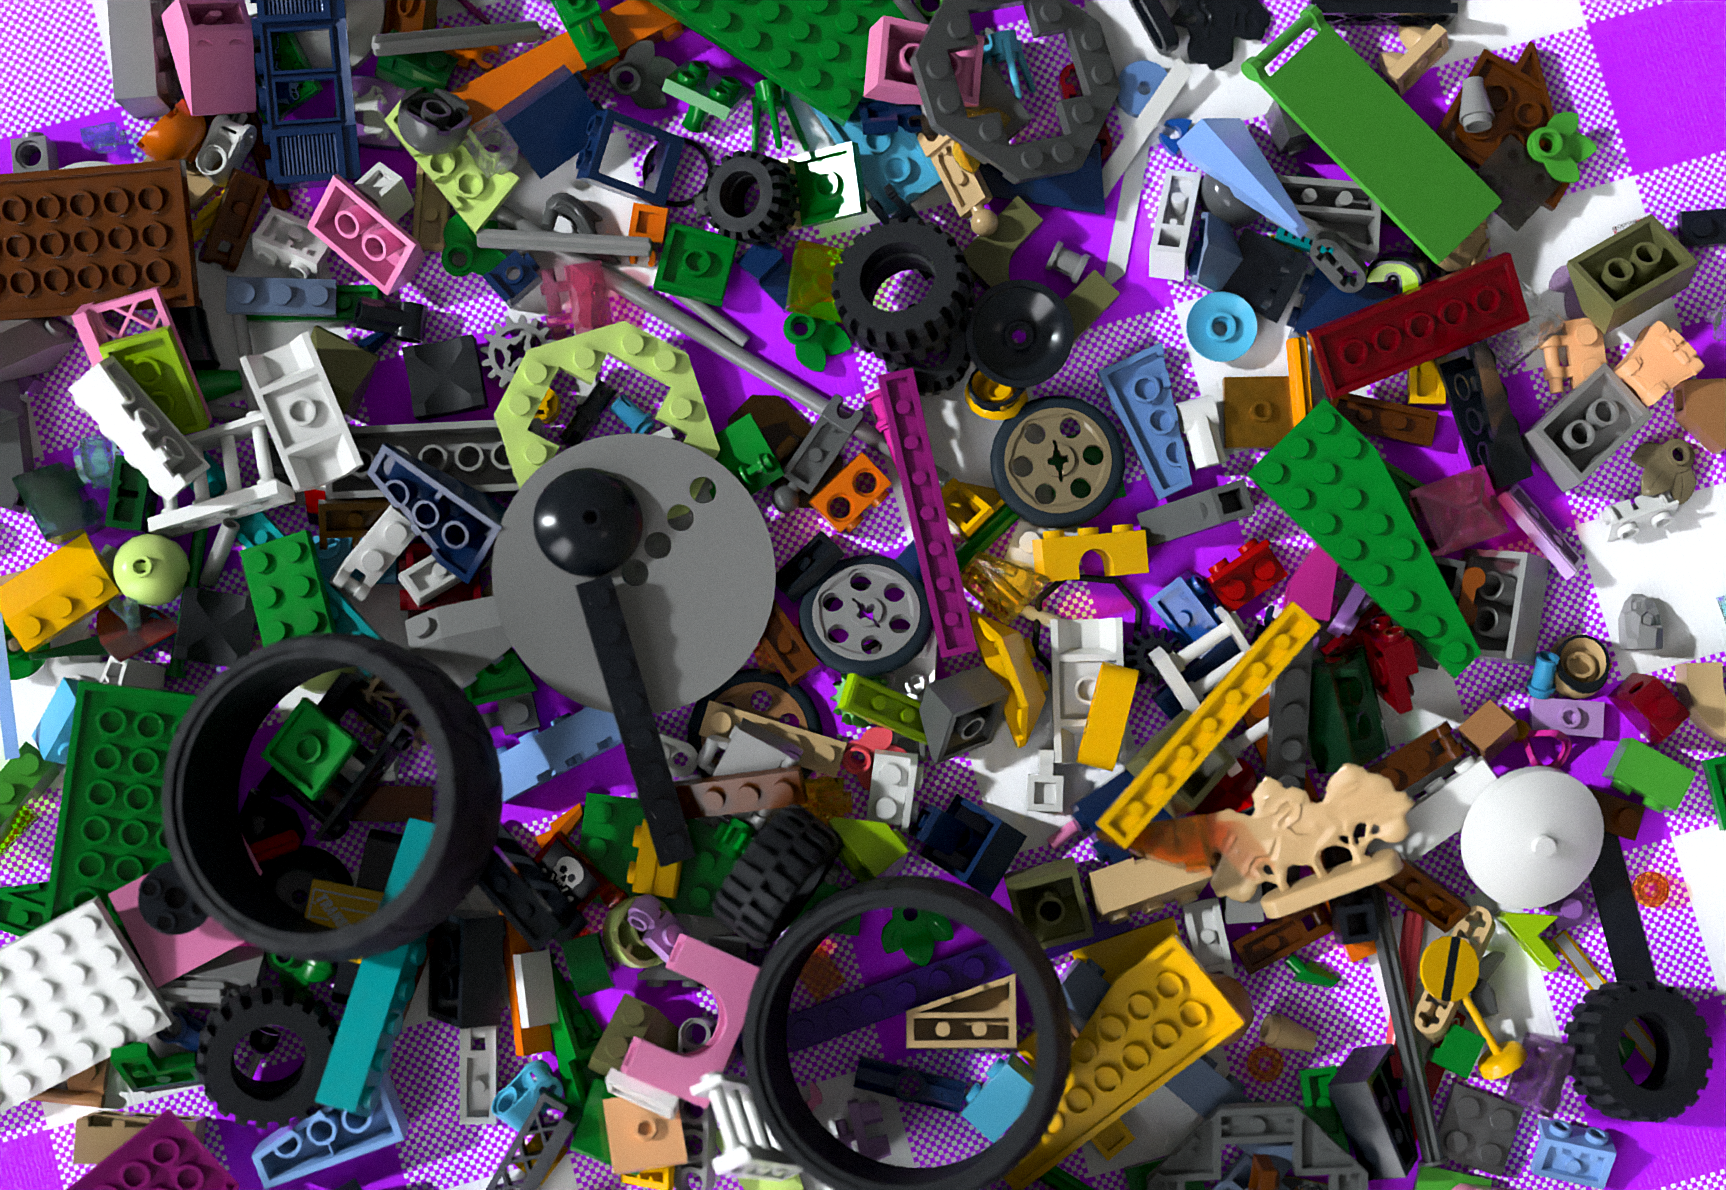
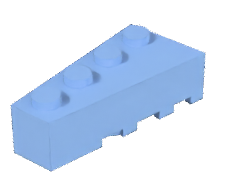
M583 705V710L571 716L570 713H567L551 721L552 727L540 733L536 729L518 738L520 744L509 750H507L506 746L498 748L497 753L501 766L499 771L502 773L503 804L621 744L622 741L614 714Z
M387 1071L383 1074L379 1087V1102L371 1111L369 1118L322 1105L319 1109L313 1106L310 1108V1116L300 1122L296 1117L290 1121V1126L279 1128L261 1140L252 1155V1159L264 1189H269L404 1140L409 1124L389 1072Z

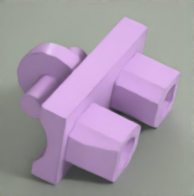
M858 1098L847 1101L853 1130L848 1131L846 1119H840L835 1121L838 1134L833 1136L851 1149H853L851 1142L856 1141L860 1154L877 1161L892 1155L887 1134L868 1139L865 1126L883 1122L879 1101L859 1103Z

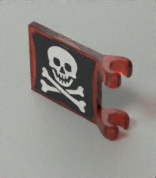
M561 830L533 858L581 913L598 894L609 910H612L621 901L629 898L627 893L610 882ZM585 928L577 937L591 934L592 932Z

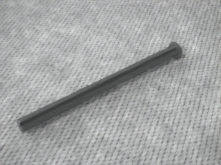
M1374 883L1368 885L1367 888L1374 902L1380 939L1375 940V946L1422 1159L1419 1161V1165L1421 1167L1437 1166L1448 1162L1449 1159L1448 1156L1443 1155L1386 891Z

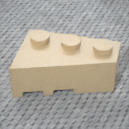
M1199 834L1188 838L1189 843L1186 847L1168 851L1167 847L1164 846L1155 850L1157 855L1136 861L1134 858H1130L1089 873L1084 883L1097 922L1109 920L1110 925L1118 924L1130 919V914L1143 911L1144 915H1149L1165 908L1164 904L1177 901L1178 905H1185L1199 899L1198 895L1213 877Z

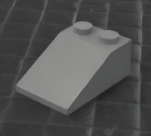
M1604 363L1536 420L1520 437L1524 449L1564 493L1583 483L1653 415L1613 370Z

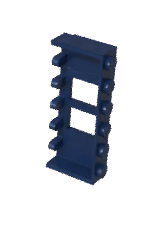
M250 0L251 4H257L258 17H252L254 39H260L261 52L255 53L256 70L258 75L264 74L265 88L258 89L261 110H267L268 123L262 124L264 145H270L271 159H265L267 180L274 181L277 190L328 187L332 177L335 174H339L349 184L354 185L362 177L345 0ZM329 30L332 57L331 68L275 71L271 34ZM334 80L337 117L280 121L276 84Z

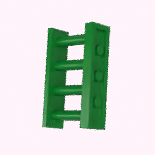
M550 0L588 71L620 55L616 44L599 16L603 12L596 0Z

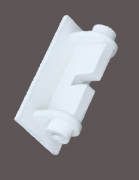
M1669 491L1653 496L1640 495L1635 497L1634 501L1638 507L1636 510L1633 509L1629 500L1604 507V511L1599 512V519L1603 526L1609 524L1606 541L1609 542L1618 538L1626 540L1635 536L1639 531L1650 527L1659 529L1668 525L1674 520L1679 501L1672 502V497Z

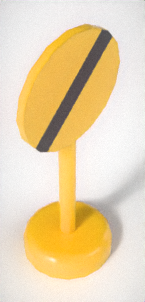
M1442 936L1430 943L1424 950L1420 961V977L1424 988L1432 997L1441 1001L1452 1002L1461 999L1489 1046V1049L1481 1055L1477 1064L1483 1078L1494 1080L1511 1074L1526 1061L1528 1057L1527 1051L1517 1041L1497 1043L1469 996L1479 976V961L1475 950L1467 941L1457 936Z

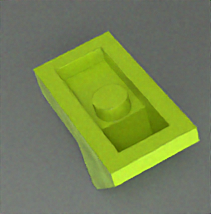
M1498 911L1494 915L1542 971L1552 973L1562 964L1555 956L1558 950L1553 943L1545 936L1538 937L1542 931L1558 918L1557 915Z

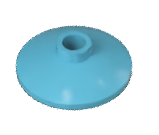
M1213 292L1200 298L1191 308L1186 321V333L1191 346L1199 355L1215 362H1229L1243 356L1253 345L1257 335V319L1252 307L1242 297L1230 292ZM1215 324H1223L1226 328V333L1224 335L1216 334L1214 332Z

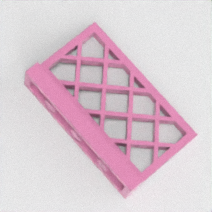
M159 286L98 304L92 302L81 305L71 315L92 367L103 360L99 351L102 343L113 341L112 336L116 340L129 336L125 334V331L131 319L150 328V330L171 325L209 422L212 421L213 418ZM153 299L158 311L154 321L135 312L140 301ZM132 304L130 309L124 307L126 305ZM113 309L127 316L121 330L119 331L107 325L102 312ZM160 319L163 323V326L159 325Z

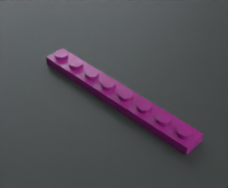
M909 368L878 375V385L940 657L946 658L976 651V642L914 370Z

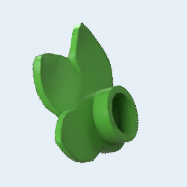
M1573 112L1556 114L1550 119L1546 127L1536 129L1527 140V150L1530 156L1535 161L1544 163L1548 174L1555 180L1563 183L1578 182L1580 174L1576 164L1586 160L1597 150V146L1588 137L1576 131L1579 115ZM1540 140L1548 144V151H1543L1540 148Z

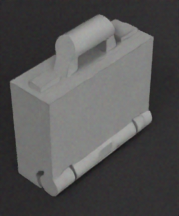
M743 717L740 724H735L729 735L730 739L718 735L708 736L696 758V762L709 774L707 777L797 766L804 749ZM720 747L725 751L716 765L711 761ZM772 809L734 813L731 815L748 823L752 828L761 830Z

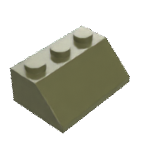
M1650 214L1570 259L1566 266L1581 310L1606 335L1686 289L1690 284L1698 261Z

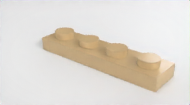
M709 700L698 735L707 738L710 735H718L730 739L729 735L735 724H740L744 717L804 749L798 763L801 767L837 777L847 743Z

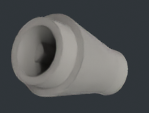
M1479 76L1468 77L1462 81L1459 123L1463 125L1464 131L1469 133L1488 130L1493 125L1492 120L1495 118V114L1484 87V80Z

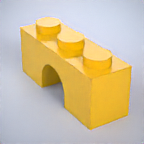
M1133 524L1113 525L1112 533L1099 534V527L1077 529L1078 536L1065 537L1064 530L1044 531L1043 539L1032 540L1036 583L1080 579V559L1089 550L1096 552L1101 557L1104 566V576L1149 573L1146 531H1134Z

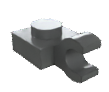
M533 692L497 700L499 711L482 714L488 729L503 726L505 736L541 727Z

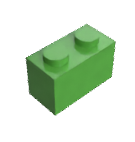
M1621 738L1602 776L1612 781L1609 785L1612 789L1627 796H1630L1632 792L1643 798L1642 805L1657 813H1662L1663 810L1676 811L1696 772L1634 738Z

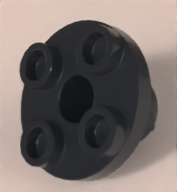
M175 861L165 862L153 868L140 883L138 892L139 910L144 920L159 933L168 935H182L199 928L210 916L193 898L187 889L188 885L183 883L175 867Z

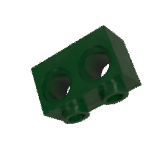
M115 455L104 526L118 531L141 534L151 533L149 532L147 518L153 517L156 514L158 494L152 490L149 480L139 469L131 466L124 456Z

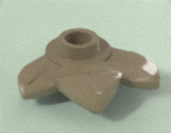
M1678 438L1670 439L1664 444L1648 442L1639 446L1631 455L1630 460L1639 467L1644 468L1641 477V494L1643 496H1653L1669 491L1675 501H1679V505L1684 504L1692 496L1696 487V477L1691 469L1695 460V453L1688 442ZM1673 450H1678L1682 454V461L1674 459Z

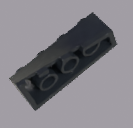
M1487 340L1435 358L1434 362L1445 388L1446 396L1479 492L1496 490L1534 476L1531 469L1530 455L1524 449L1519 435V423L1510 409L1507 400L1508 392L1500 380L1496 368V357L1489 348Z

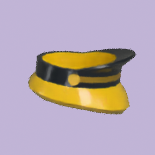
M978 368L971 373L964 390L965 402L970 409L979 416L991 420H1005L1015 417L1029 399L1026 388H1011L997 384L983 375Z

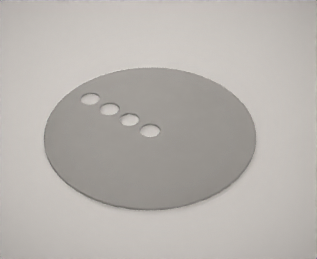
M640 433L615 434L584 441L566 449L537 469L522 485L504 514L501 522L503 527L497 533L492 560V588L501 624L510 643L530 670L558 693L579 704L613 713L575 585L611 574L653 714L686 706L718 689L743 666L765 631L772 610L776 584L775 556L767 525L755 501L740 481L718 461L693 446L662 436ZM596 468L616 475L632 489L641 506L643 531L637 549L628 561L639 560L647 566L649 575L644 584L630 586L623 580L622 568L625 564L615 571L602 576L580 577L560 570L544 556L535 539L533 515L540 494L552 480L574 469ZM705 477L715 484L716 495L712 501L698 503L691 497L690 485L697 478ZM685 505L691 509L694 521L689 529L677 531L669 525L667 514L673 506ZM591 512L583 515V520L586 524L592 525L597 521L596 516ZM654 532H661L667 535L671 541V550L664 558H653L645 550V540Z

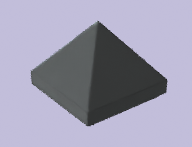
M1481 981L1470 997L1482 1018L1498 1015L1495 991L1487 981ZM1463 1004L1462 1009L1469 1016V1018L1472 1019L1471 1015L1469 1014L1468 1010Z

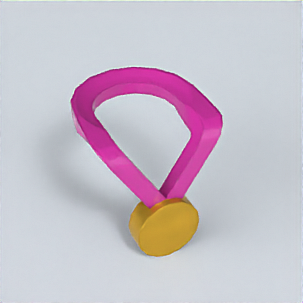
M1518 719L1516 725L1519 737L1513 742L1523 743L1530 764L1532 766L1560 769L1571 754L1572 740L1559 730H1531L1527 722ZM1551 737L1562 742L1561 752L1552 763L1544 765L1536 757L1529 738Z

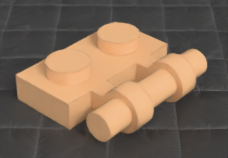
M1589 318L1565 320L1561 323L1563 335L1555 334L1554 322L1539 324L1541 338L1538 339L1539 350L1544 352L1546 369L1543 370L1544 381H1548L1550 394L1564 392L1563 379L1570 378L1571 390H1573L1604 363L1607 364L1603 333ZM1565 347L1568 365L1566 367L1560 366L1558 348Z

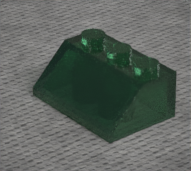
M1365 646L1312 660L1308 737L1311 745V756L1315 761L1318 774L1336 773L1347 763L1362 767L1391 749Z

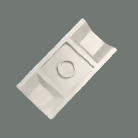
M308 331L300 334L289 344L263 354L246 355L239 358L295 493L317 489L349 476L364 465Z
M1122 617L1079 620L1050 619L1054 763H1077L1078 751L1102 662L1106 661L1124 666ZM1126 726L1116 762L1127 761Z

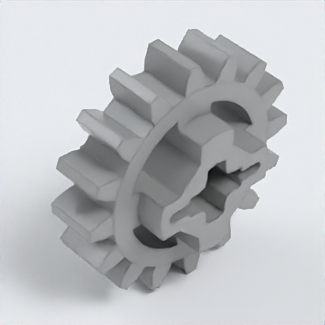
M520 315L518 323H514L510 316H507L506 326L501 327L496 322L493 324L496 331L494 336L491 334L484 335V338L490 345L489 347H481L480 352L489 356V358L481 363L485 369L493 368L488 377L492 381L501 378L499 386L505 390L523 359L519 357L516 360L512 354L514 350L521 351L524 349L526 352L528 349L534 348L537 338L540 340L541 345L555 342L556 340H546L552 332L548 327L539 331L540 321L536 318L529 325L525 315ZM520 332L519 336L510 339L505 338L512 333ZM497 350L505 358L503 370L500 369L497 362Z

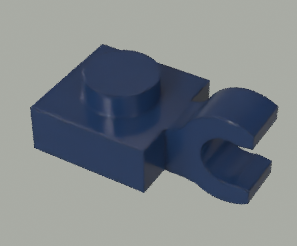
M885 101L859 103L863 135L873 134L880 136L891 132H898V126H901L910 133L922 131L921 119H909L914 115H922L921 105L905 104L895 106V103Z

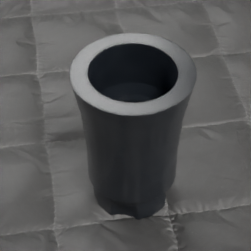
M200 298V306L168 308L194 373H196V369H218L221 363L213 344L207 313L203 309L202 298Z

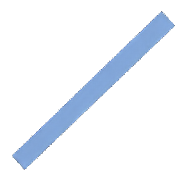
M0 612V723L5 760L20 758L4 624Z

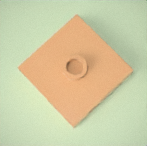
M621 1097L603 1100L613 1175L687 1163L680 1110H678L675 1119L670 1120Z

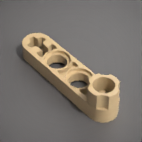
M1476 905L1470 906L1472 910L1456 924L1451 936H1457L1467 941L1475 950L1480 963L1496 926L1489 911L1482 906ZM1481 916L1486 925L1484 928H1476L1473 938L1478 943L1475 945L1469 940L1473 933L1470 921H1478ZM1425 989L1413 1015L1416 1028L1431 1043L1437 1044L1439 1041L1444 1040L1462 1000L1444 1002L1432 997ZM1435 999L1441 1005L1447 1006V1008L1443 1009L1440 1005L1437 1008L1431 1000ZM1436 1017L1439 1019L1437 1025L1431 1023L1427 1028V1023L1431 1019Z

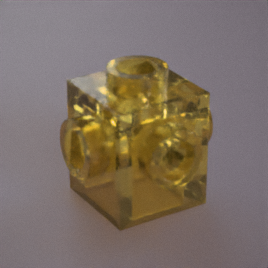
M822 776L815 779H804L808 801L806 805L801 806L828 825V822L834 817L846 818L847 813H853L852 791L846 792L844 777Z

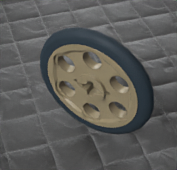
M1044 396L1027 402L1015 417L1006 419L1002 423L994 438L991 449V475L995 488L1002 500L1019 517L1043 527L1070 528L1087 523L1101 514L1112 503L1122 485L1124 477L1125 450L1117 429L1111 420L1097 407L1082 399L1070 396ZM1068 419L1075 420L1080 425L1079 435L1074 438L1063 436L1060 431V425L1063 421ZM1031 425L1040 426L1045 432V439L1038 444H1032L1025 438V430ZM1053 442H1056L1057 453H1059L1060 457L1067 458L1068 461L1062 467V482L1059 480V472L1056 470L1055 465L1048 464V461L1052 460L1055 451ZM1091 446L1099 448L1103 453L1102 462L1097 465L1087 464L1083 459V452L1086 448ZM1026 458L1032 463L1033 470L1028 476L1020 477L1013 472L1012 465L1016 459ZM1082 479L1089 483L1091 492L1087 497L1076 498L1071 493L1070 486L1075 480ZM1042 485L1052 487L1056 494L1054 501L1050 504L1038 502L1035 497V491L1038 487Z

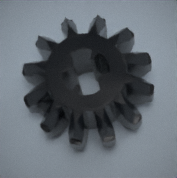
M1148 626L1145 631L1146 639L1138 630L1133 632V638L1138 645L1128 641L1125 642L1124 648L1134 652V654L1124 656V663L1134 661L1135 666L1131 668L1141 672L1138 684H1145L1150 675L1152 687H1158L1160 684L1159 674L1161 675L1154 663L1149 665L1146 662L1149 657L1144 658V653L1160 646L1167 654H1170L1172 652L1171 647L1176 645L1179 639L1174 637L1167 642L1164 641L1168 633L1166 628H1162L1157 638H1155L1153 626ZM1177 650V651H1173V652H1174L1175 654H1177V653L1180 652L1181 650Z

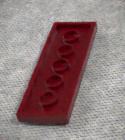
M1504 252L1306 332L1327 397L1335 399L1530 321V317L1510 253Z

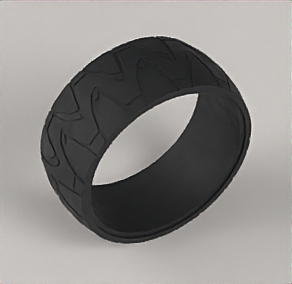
M313 633L277 641L245 655L229 665L228 669H224L200 692L192 703V707L188 709L178 727L180 729L176 732L169 750L163 778L165 783L162 785L163 825L172 859L176 862L175 867L183 883L188 885L187 889L204 911L217 923L223 924L222 927L265 951L283 957L293 956L300 960L318 962L353 961L395 950L425 935L447 918L466 898L465 895H468L474 888L489 862L500 829L498 824L501 821L503 809L502 773L499 771L501 766L497 749L493 745V738L482 715L473 702L469 701L466 693L437 665L417 653H411L410 650L372 636L350 633ZM359 666L378 676L395 689L418 717L433 751L438 780V806L435 825L427 850L414 875L405 887L375 914L347 928L337 929L318 924L301 916L278 899L264 883L256 871L243 841L239 823L238 791L246 753L254 735L270 711L286 695L306 681L340 668Z
M901 875L875 878L850 885L824 898L791 924L774 944L755 978L749 995L748 1008L745 1013L743 1047L748 1084L764 1124L785 1154L820 1184L827 1188L831 1187L832 1190H984L1021 1164L1036 1148L1047 1132L1049 1125L1059 1110L1060 1102L1065 1093L1071 1065L1072 1035L1067 999L1060 978L1040 942L1021 921L993 899L971 888L934 877ZM891 907L918 908L936 912L963 923L983 936L1002 954L1018 976L1028 996L1037 1032L1036 1072L1028 1101L1018 1121L1004 1136L980 1153L967 1159L936 1167L912 1168L895 1166L866 1157L842 1143L820 1123L803 1099L795 1082L789 1061L786 1028L788 1009L796 981L814 950L827 936L845 922L868 910Z

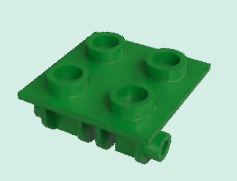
M748 413L715 434L720 448L715 460L728 469L751 496L785 475L783 468L751 413ZM711 481V483L713 484V488L709 490V493L711 497L714 499L716 495V486Z

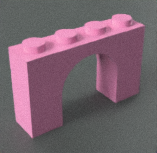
M679 934L665 968L693 979L709 989L718 1006L716 1029L712 1037L703 1046L686 1053L672 1052L634 1036L620 1071L632 1078L707 1109L711 1099L692 1096L690 1088L701 1083L700 1078L714 1071L723 1072L725 1067L729 1068L737 1051L734 1045L739 1033L743 1034L744 1020L748 1008L749 995L760 968L689 936Z

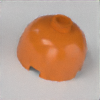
M184 97L174 106L173 110L165 114L136 144L153 161L186 159L191 164L196 160L197 153L202 147L201 143L208 134V124L205 116H191Z

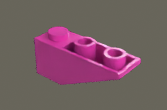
M1316 543L1286 582L1282 611L1290 602L1294 601L1317 623L1324 624L1330 621V616L1335 617L1339 597L1338 595H1333L1335 581H1341L1343 570Z

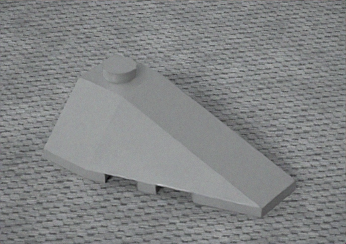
M53 317L0 320V382L53 371L76 341L67 333L66 327Z
M494 595L436 607L405 620L410 652L417 653L437 665L461 689L477 680L476 674L490 663L496 665L504 659L502 654L513 647L501 624Z

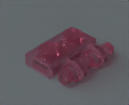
M601 260L564 266L566 280L557 282L554 268L540 270L543 284L540 285L541 295L546 297L549 316H546L547 327L552 329L553 339L567 338L565 324L574 323L576 335L613 324ZM568 291L572 312L563 313L559 292Z

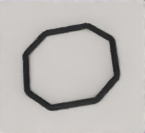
M1080 574V579L1073 580L1115 584L1136 609L1134 632L1137 630L1141 632L1142 606L1120 579L1110 576ZM1067 580L1055 581L1038 595L1035 601V609L1041 612L1042 601ZM1035 619L1032 646L1036 657L1051 673V662L1039 650L1041 623L1038 619ZM1133 638V643L1138 645V643ZM1134 661L1124 663V667L1130 668Z

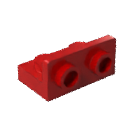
M1253 538L1237 549L1241 556L1230 563L1225 557L1208 569L1211 576L1206 578L1204 582L1229 614L1288 576L1270 549L1269 545L1271 543L1268 538L1260 543L1256 538Z

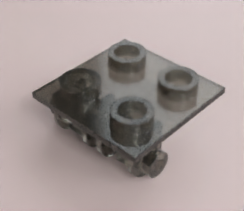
M1511 134L1475 172L1502 200V203L1494 212L1516 232L1562 183L1552 178L1547 172L1544 163L1535 161L1528 153L1527 148Z

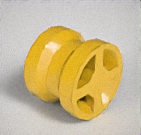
M550 388L538 408L539 411L534 416V418H540L545 424L554 422L561 412V402L556 393Z

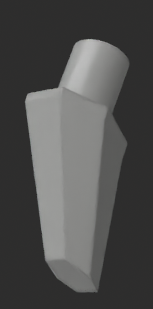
M1492 951L1482 957L1479 963V976L1469 996L1481 981L1489 980L1505 959V953Z

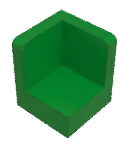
M1451 1024L1440 1048L1430 1046L1425 1059L1468 1079L1486 1039L1457 1024Z

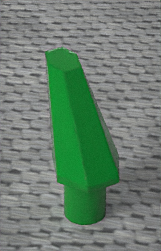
M1291 953L1283 962L1295 973L1292 979L1294 982L1331 988L1341 980L1311 960L1304 963L1295 953Z

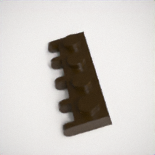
M387 498L318 500L320 550H327L328 538H353L354 549L360 542V537H364L391 503Z

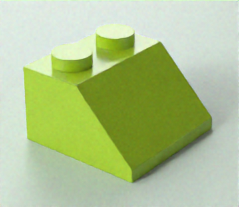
M834 817L828 822V826L839 833L842 840V847L838 858L859 883L875 878L895 876L903 869L909 853L906 847L909 845L899 830H891L886 823L848 818Z

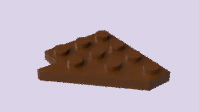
M1528 42L1515 65L1484 49L1467 78L1473 76L1483 78L1484 87L1495 114V118L1492 120V127L1477 133L1464 131L1463 125L1459 123L1462 97L1461 86L1435 133L1464 162L1552 212L1557 207L1570 183H1563L1552 178L1548 174L1544 163L1535 161L1527 150V140L1530 134L1538 128L1546 127L1550 119L1555 116L1535 43ZM1540 140V148L1543 151H1548V144Z

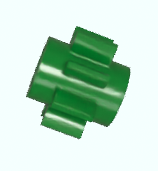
M734 817L731 818L728 825L720 821L713 834V838L718 840L715 850L737 862L746 851L745 849L753 842L752 836L756 830Z

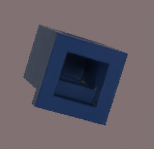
M516 250L489 273L486 272L482 276L510 309L542 282L536 273L541 269L536 261L527 252L521 256ZM514 269H518L520 271L519 277L515 280L508 279V274Z

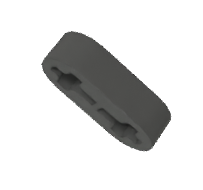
M1323 231L1313 238L1310 248V258L1313 263L1341 291L1355 293L1361 290L1365 285L1368 274L1365 262L1337 233ZM1321 245L1326 248L1332 245L1334 247L1333 253L1331 254L1327 251L1322 254L1320 252ZM1345 269L1349 273L1357 271V278L1355 279L1350 276L1346 279L1344 277Z

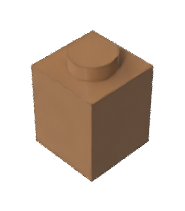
M1491 699L1458 727L1462 742L1479 757L1482 755L1488 764L1519 737L1516 725L1517 717L1505 705L1498 707Z

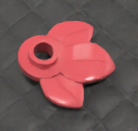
M884 727L870 728L865 731L860 739L847 742L841 761L842 766L848 772L857 775L860 785L870 791L875 749L908 753L901 746L891 743L893 731ZM853 752H862L865 756V759H855L853 757Z

